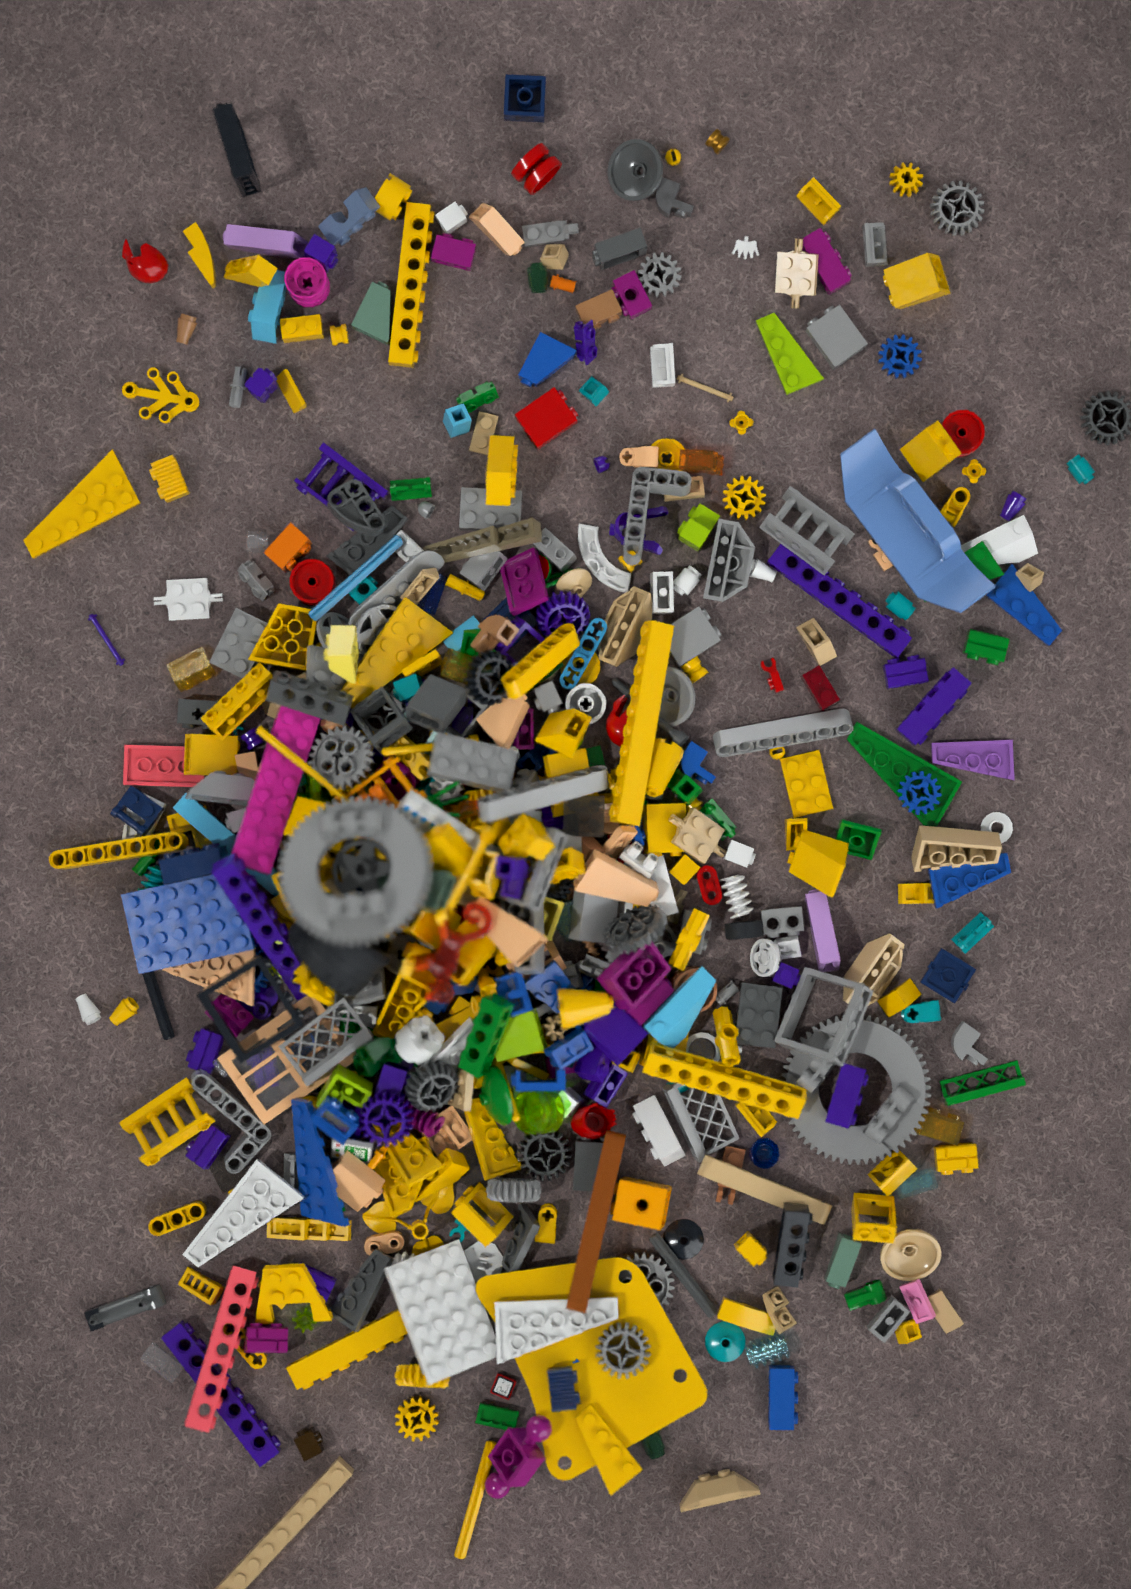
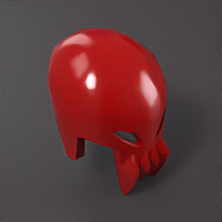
M125 239L122 257L127 262L129 273L143 283L151 284L162 280L168 273L169 267L163 254L157 248L145 243L140 247L141 254L134 257L128 241Z
M625 695L613 703V710L606 719L608 737L619 747H621L624 741L623 728L628 718L626 710L619 717L627 701V697L624 698Z
M598 1103L584 1106L572 1116L571 1128L583 1138H600L606 1134V1130H610L613 1126L617 1125L615 1122L617 1120L614 1114L615 1110H608L604 1106L598 1105Z

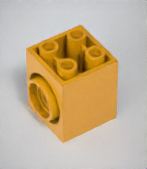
M623 1177L615 1184L614 1194L617 1197L615 1202H612L610 1214L613 1215L612 1220L661 1230L666 1223L672 1186ZM641 1199L648 1202V1208L641 1205Z

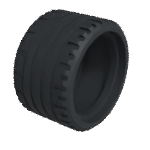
M326 892L329 896H335L332 892ZM297 921L290 927L288 932L290 945L305 967L325 985L344 995H357L393 957L390 941L387 938L384 941L380 936L378 937V943L370 939V945L367 946L365 940H363L361 947H359L357 942L354 941L353 946L350 947L348 941H346L344 946H341L340 940L335 945L332 943L331 938L328 942H325L323 939L324 935L318 939L316 932L311 935L309 928L304 930L302 927L303 923L298 924Z

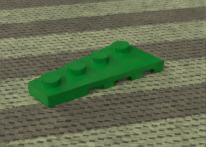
M983 541L964 552L976 568L989 580L1005 575Z

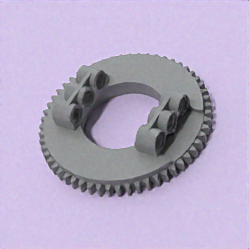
M350 796L349 802H346L344 797L339 804L336 799L333 800V806L326 802L325 809L318 806L317 812L310 811V817L304 816L305 821L303 823L298 822L299 828L292 829L294 835H288L290 842L284 843L287 850L281 851L284 858H279V861L283 865L278 866L279 872H282L278 875L279 880H282L279 886L283 888L280 892L282 896H286L283 898L285 904H288L286 906L288 911H292V917H297V923H303L302 927L304 930L309 928L311 935L316 932L318 939L324 935L323 939L325 942H328L331 938L334 945L340 940L341 946H344L346 941H348L349 946L352 947L354 941H356L358 946L361 947L363 940H365L367 946L370 945V939L378 943L379 936L385 941L387 933L392 937L394 936V929L401 932V924L407 927L406 919L413 921L412 913L419 914L417 906H424L420 899L427 900L428 898L424 892H430V887L426 884H432L429 876H432L433 872L429 868H432L433 864L429 861L432 859L431 854L428 853L430 848L425 846L427 840L422 838L424 836L423 832L418 831V824L413 825L414 820L412 818L408 819L406 812L401 815L402 811L400 808L394 810V805L390 804L387 806L386 801L379 804L378 798L371 802L370 797H367L364 802L361 796L358 797L357 801H354L353 797ZM365 837L378 842L386 849L391 858L392 870L390 879L381 892L363 895L350 894L341 897L329 896L322 889L319 881L320 864L325 853L337 842L347 838Z
M868 1015L866 1020L862 1018L849 1053H862L878 1060L885 1067L891 1079L892 1093L868 1124L850 1125L849 1129L825 1122L828 1112L820 1099L819 1086L836 1064L793 1050L790 1053L794 1057L786 1058L790 1065L783 1066V1068L788 1070L787 1073L781 1074V1076L786 1078L783 1082L807 1089L806 1102L799 1119L792 1118L789 1125H796L793 1132L800 1131L798 1138L805 1137L803 1144L810 1142L811 1150L817 1147L818 1155L824 1151V1158L832 1155V1161H835L839 1157L840 1163L847 1159L849 1165H851L853 1159L857 1165L860 1164L861 1159L864 1160L865 1164H868L869 1158L876 1163L877 1156L881 1160H884L885 1153L891 1157L892 1149L898 1153V1145L905 1148L904 1140L911 1142L909 1134L916 1136L917 1133L914 1128L921 1129L922 1127L918 1120L925 1121L921 1113L928 1114V1111L923 1107L930 1105V1102L926 1101L925 1098L931 1097V1094L925 1093L926 1090L931 1089L930 1085L925 1084V1082L930 1080V1077L924 1076L929 1070L922 1069L926 1061H919L923 1055L915 1054L918 1046L911 1048L913 1040L906 1042L905 1040L908 1035L900 1036V1028L894 1032V1024L886 1027V1020L879 1024L878 1017H876L874 1022L871 1021V1015ZM835 1016V1023L827 1019V1026L822 1022L819 1023L820 1029L813 1026L814 1033L812 1034L807 1031L806 1035L808 1038L800 1037L801 1042L804 1045L829 1052L841 1024L838 1016Z

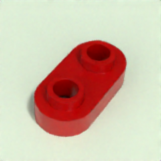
M708 865L700 867L697 871V881L702 899L708 905H716L722 899L717 872ZM704 872L710 873L709 879L703 878ZM710 891L715 892L716 896L714 899L708 897Z

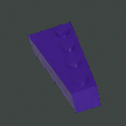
M954 667L949 669L895 730L913 746L917 743L921 745L928 737L926 733L930 729L934 730L941 723L940 718L943 714L947 715L954 708V702L964 697L968 692L967 688L972 683Z

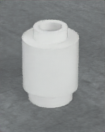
M689 565L673 581L675 585L673 589L681 596L683 594L689 595L700 581L699 578L702 575Z

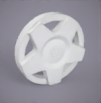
M757 940L750 952L751 967L760 977H769L777 972L779 968L780 950L772 940Z

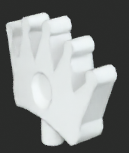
M745 236L744 241H736L732 254H735V251L738 250V258L741 257L743 252L744 259H747L748 252L750 258H753V252L755 251L756 256H758L757 242H748L749 237Z

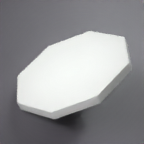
M477 1241L464 1250L476 1282L486 1275L501 1273L503 1256L495 1244L490 1243L487 1247H484L480 1241Z

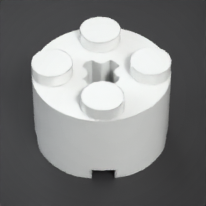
M588 683L579 684L568 693L566 697V710L574 708L591 716L590 724H593L603 716L606 709V699L603 692L595 685ZM584 699H588V703L592 704V706H588L587 710L580 706Z
M428 1016L412 1019L395 1035V1039L397 1038L395 1046L399 1055L409 1063L415 1062L419 1065L436 1054L441 1049L442 1042L444 1041L443 1033L439 1031L438 1027Z

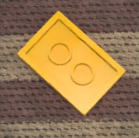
M819 750L780 759L793 818L833 809Z

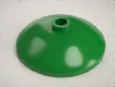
M492 1065L482 1081L481 1094L479 1096L480 1102L497 1123L506 1126L511 1123L513 1116L511 1095L503 1073L497 1066Z

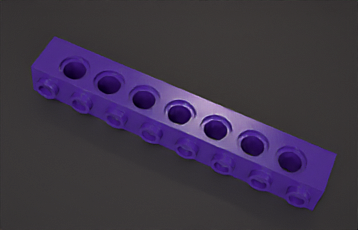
M782 544L778 546L767 561L768 565L894 658H898L911 641L912 637L909 636L910 632L903 626L898 628L893 624L894 620L886 614L882 616L877 612L878 608L872 603L868 602L866 604L860 600L861 595L854 590L850 592L844 588L845 584L837 578L833 580L828 576V571L825 575L821 574ZM788 558H794L797 561L795 568L787 566L786 560ZM804 570L812 571L813 578L811 580L804 579L802 575ZM827 582L829 584V591L822 592L819 589V583ZM840 593L845 596L844 604H838L835 601L836 594ZM857 605L861 608L862 613L860 616L852 614V606ZM873 617L878 621L876 628L869 627V618ZM885 630L893 631V640H887L884 637Z
M233 853L214 863L212 875L297 1001L308 996L301 992V984L293 982V979L298 977L294 974V971L302 965V962L290 945L288 928L278 919L275 908L270 907L265 893L256 886L257 883L253 875H249L246 871L243 860L241 858L238 859L236 854ZM236 876L240 879L234 880L231 877ZM242 893H249L250 896H244ZM253 909H259L261 912H255ZM264 925H270L272 928H266ZM275 941H281L282 944H277ZM285 957H291V958H293V959H292V960H288V959H286Z
M182 1320L166 1332L161 1339L193 1381L197 1383L202 1364H196L193 1356L199 1355L204 1360L207 1346L201 1338L197 1339L193 1334L195 1330L189 1322L185 1323ZM181 1340H189L191 1347L184 1348L181 1345ZM219 1363L211 1366V1372L215 1375L220 1374L222 1371L218 1367ZM226 1373V1376L229 1377L226 1386L228 1395L223 1397L220 1409L216 1408V1411L258 1466L261 1467L280 1452L281 1442L275 1435L271 1436L267 1431L269 1427L263 1419H258L253 1405L245 1402L242 1398L244 1397L243 1392L239 1387H234L230 1381L232 1379ZM213 1383L205 1386V1393L207 1395L215 1393L216 1386ZM230 1405H239L240 1412H233L230 1409ZM250 1420L253 1427L247 1429L243 1426L242 1422ZM262 1436L265 1439V1444H257L255 1437Z

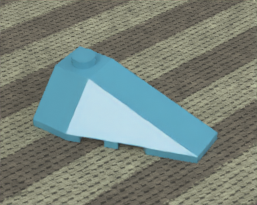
M701 966L643 1023L644 1028L664 1046L675 1048L687 1036L716 983V979Z

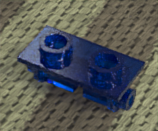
M438 573L440 578L417 605L426 613L432 615L436 613L448 578Z

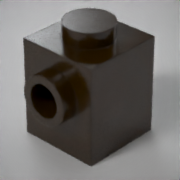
M304 1427L296 1432L297 1435L294 1437V1442L304 1462L323 1453L324 1447L321 1443L323 1438L319 1430L315 1431L314 1427L310 1429Z

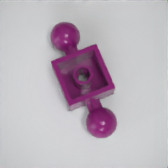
M535 1415L528 1420L526 1427L508 1428L488 1455L497 1472L490 1474L485 1481V1490L490 1497L495 1499L503 1498L509 1493L510 1487H525L545 1460V1456L536 1442L545 1441L551 1435L552 1425L548 1418L542 1415Z

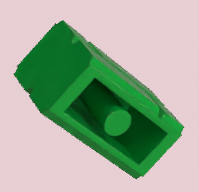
M969 629L962 654H966L967 659L978 661L979 658L987 660V664L998 666V663L1005 661L1010 639Z

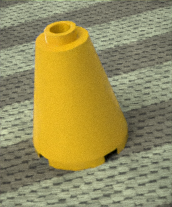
M655 738L646 787V794L651 797L663 794L684 752L678 744L674 742L671 744L665 743L666 739Z
M564 988L557 989L562 1029H569L610 1014V1009H614L612 996L608 997V993Z

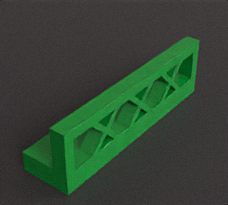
M1018 1060L939 1081L944 1102L947 1106L1026 1085L1025 1078L1021 1075ZM1014 1066L1017 1077L1008 1079L1003 1076L1007 1067ZM993 1072L999 1075L995 1083L988 1084L983 1081L987 1073ZM973 1077L979 1080L974 1089H968L963 1086L967 1078ZM954 1082L959 1085L955 1094L947 1095L945 1084Z

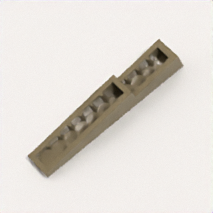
M529 518L499 528L490 526L424 546L423 550L435 551L442 556L445 561L444 563L542 542L541 525L536 519Z

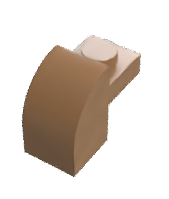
M492 615L478 625L481 631L470 646L478 653L487 650L493 651L498 642L508 646L519 629L508 619L500 615Z

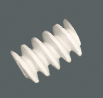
M734 875L719 880L726 881L721 888L728 889L723 895L730 897L726 901V904L732 905L728 912L735 913L730 919L747 915L754 909L751 906H747L752 902L751 899L745 898L749 891L742 890L747 886V883H740L745 878L744 875Z

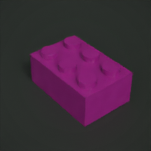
M651 941V945L646 944L643 950L638 948L635 953L633 950L629 954H626L624 951L597 979L608 995L612 996L613 1002L618 1009L633 1010L667 975L671 968Z

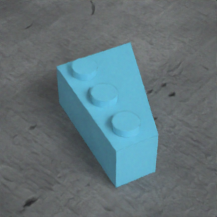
M276 270L270 284L259 287L258 293L254 292L252 304H255L254 309L250 310L248 315V322H251L252 339L275 344L277 342L276 330L277 325H280L279 317L287 290L284 282V271Z

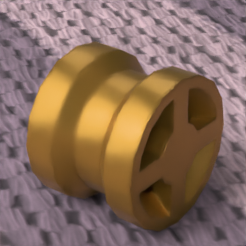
M716 129L707 139L705 145L712 147L714 153L718 155L727 145L730 138L723 136L721 131Z

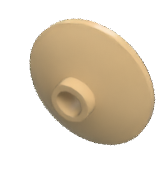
M582 568L566 572L557 581L555 594L558 595L562 590L564 594L570 591L572 595L577 593L579 597H582L591 586V574Z

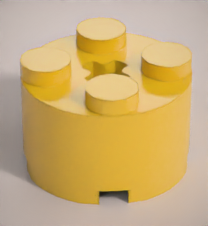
M390 173L388 176L390 180L386 179L375 196V200L380 206L376 212L390 221L392 219L396 221L402 211L401 203H406L409 200L413 190L410 189L411 186Z

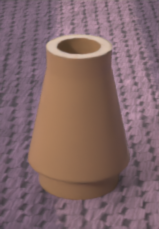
M181 313L180 318H178L176 342L188 345L189 339L197 325L196 317Z

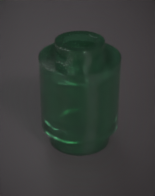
M540 262L530 264V267L527 268V276L531 293L547 292V287L549 286L547 266H542Z
M659 1430L641 1440L646 1455L650 1459H657L665 1454V1445Z

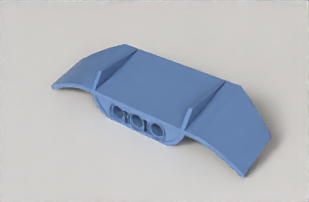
M876 429L871 430L840 454L845 503L918 598L962 613L995 588V585L976 568L962 551L957 534L918 482L909 474L903 473L895 463Z

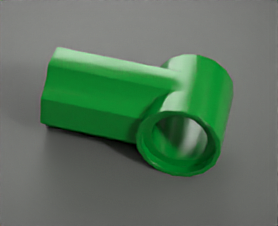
M880 1279L874 1280L872 1284L868 1282L863 1285L864 1287L844 1293L850 1311L869 1304L876 1305L887 1300Z

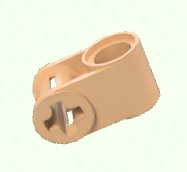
M641 446L624 448L620 453V462L625 466L637 468H658L659 447Z

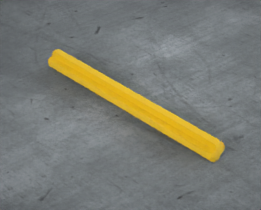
M488 1440L485 1443L454 1556L459 1559L466 1557L484 1494L485 1481L491 1469L492 1462L488 1455L497 1444V1442Z

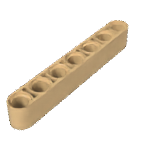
M706 1154L698 1171V1174L780 1208H783L784 1202L808 1205L810 1213L813 1214L812 1220L825 1225L832 1205L826 1202L823 1203L819 1199Z

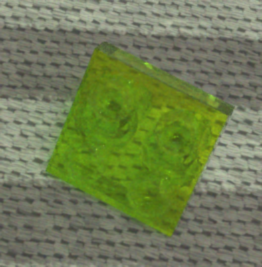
M307 773L306 781L308 784H306V791L296 792L293 804H295L299 796L322 803L328 802L332 805L334 798L331 794L321 793L322 786Z

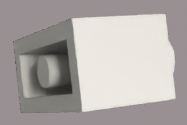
M673 572L650 573L652 614H671L674 612Z

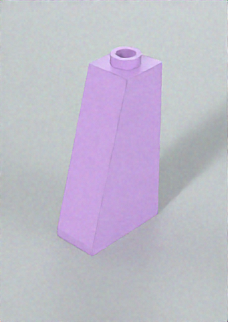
M227 224L226 230L223 233L224 245L231 249L293 260L305 257L304 250L308 245V241L293 231Z
M814 889L805 894V902L818 970L821 972L839 970L840 956L827 896L818 889Z

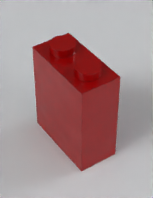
M555 387L514 414L516 420L537 450L577 423V412L572 406H567L565 403L567 398L561 390L557 391Z

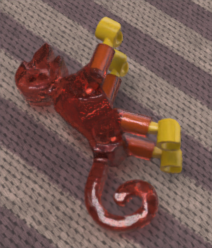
M471 902L465 906L463 917L468 923L473 925L479 923V917L471 915L473 910L479 911L485 918L482 928L466 934L450 929L447 906L445 909L442 908L436 911L435 919L439 924L437 929L441 942L436 952L415 956L416 959H403L400 970L402 977L412 976V970H416V972L428 970L436 979L427 983V988L431 990H427L424 993L423 1000H431L433 1002L438 1000L439 1004H446L453 999L455 990L449 978L456 971L461 948L468 941L484 937L492 927V915L483 904Z

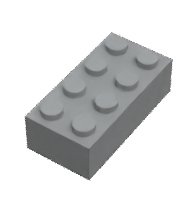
M438 732L434 738L426 776L451 782L458 781L459 784L493 792H502L510 789L518 751Z

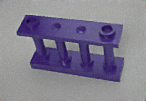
M324 442L319 447L320 452H322L320 455L321 459L303 482L298 478L294 480L297 484L296 489L304 495L308 492L326 507H328L327 500H325L342 476L347 473L351 474L354 480L360 481L362 485L370 489L369 495L373 501L380 497L385 499L389 494L386 489ZM331 461L335 462L338 465L336 467L337 471L322 491L317 494L309 488L325 465ZM350 489V493L354 492L355 494V492L357 491V489ZM339 500V501H338V503H337V504H336V505H339V504H341V503H342V501H341V500ZM362 504L359 508L362 511H367L369 506Z

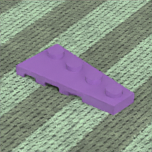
M1013 740L931 743L932 764L1014 780Z

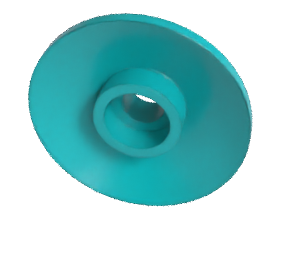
M722 1321L714 1324L708 1330L705 1337V1346L710 1356L721 1362H730L742 1354L745 1348V1336L738 1325ZM724 1339L729 1340L728 1346L722 1345Z

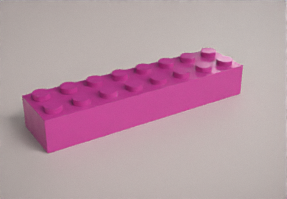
M280 706L270 734L306 762L320 718ZM268 742L231 855L235 853L238 859L241 858L247 869L269 875L303 773L300 767Z

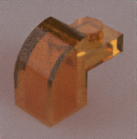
M680 450L678 470L722 476L724 456L709 450Z

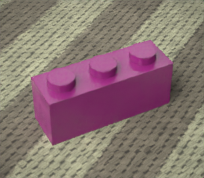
M819 228L802 238V251L810 254H819L817 277L828 295L850 283L851 272L847 266L843 267L840 261L842 259L836 248H832L830 244L831 238L826 231L823 232Z

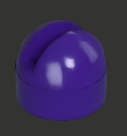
M598 456L593 459L598 473H602L610 467V462H605L608 460L605 456Z

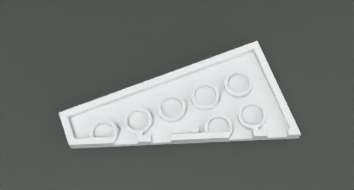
M257 1159L182 1255L199 1267L304 1199L305 1196Z

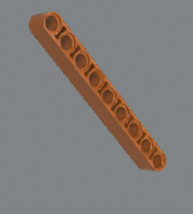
M606 1130L567 1300V1310L586 1314L627 1134Z

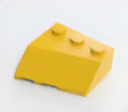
M278 603L248 660L306 671L307 647L313 646L317 623L308 614L312 609Z

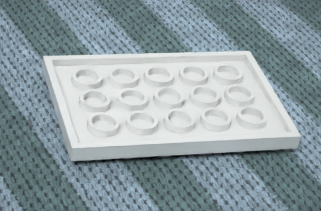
M459 1239L384 1268L422 1373L425 1374L427 1385L497 1357L496 1336L485 1307L476 1293V1283Z

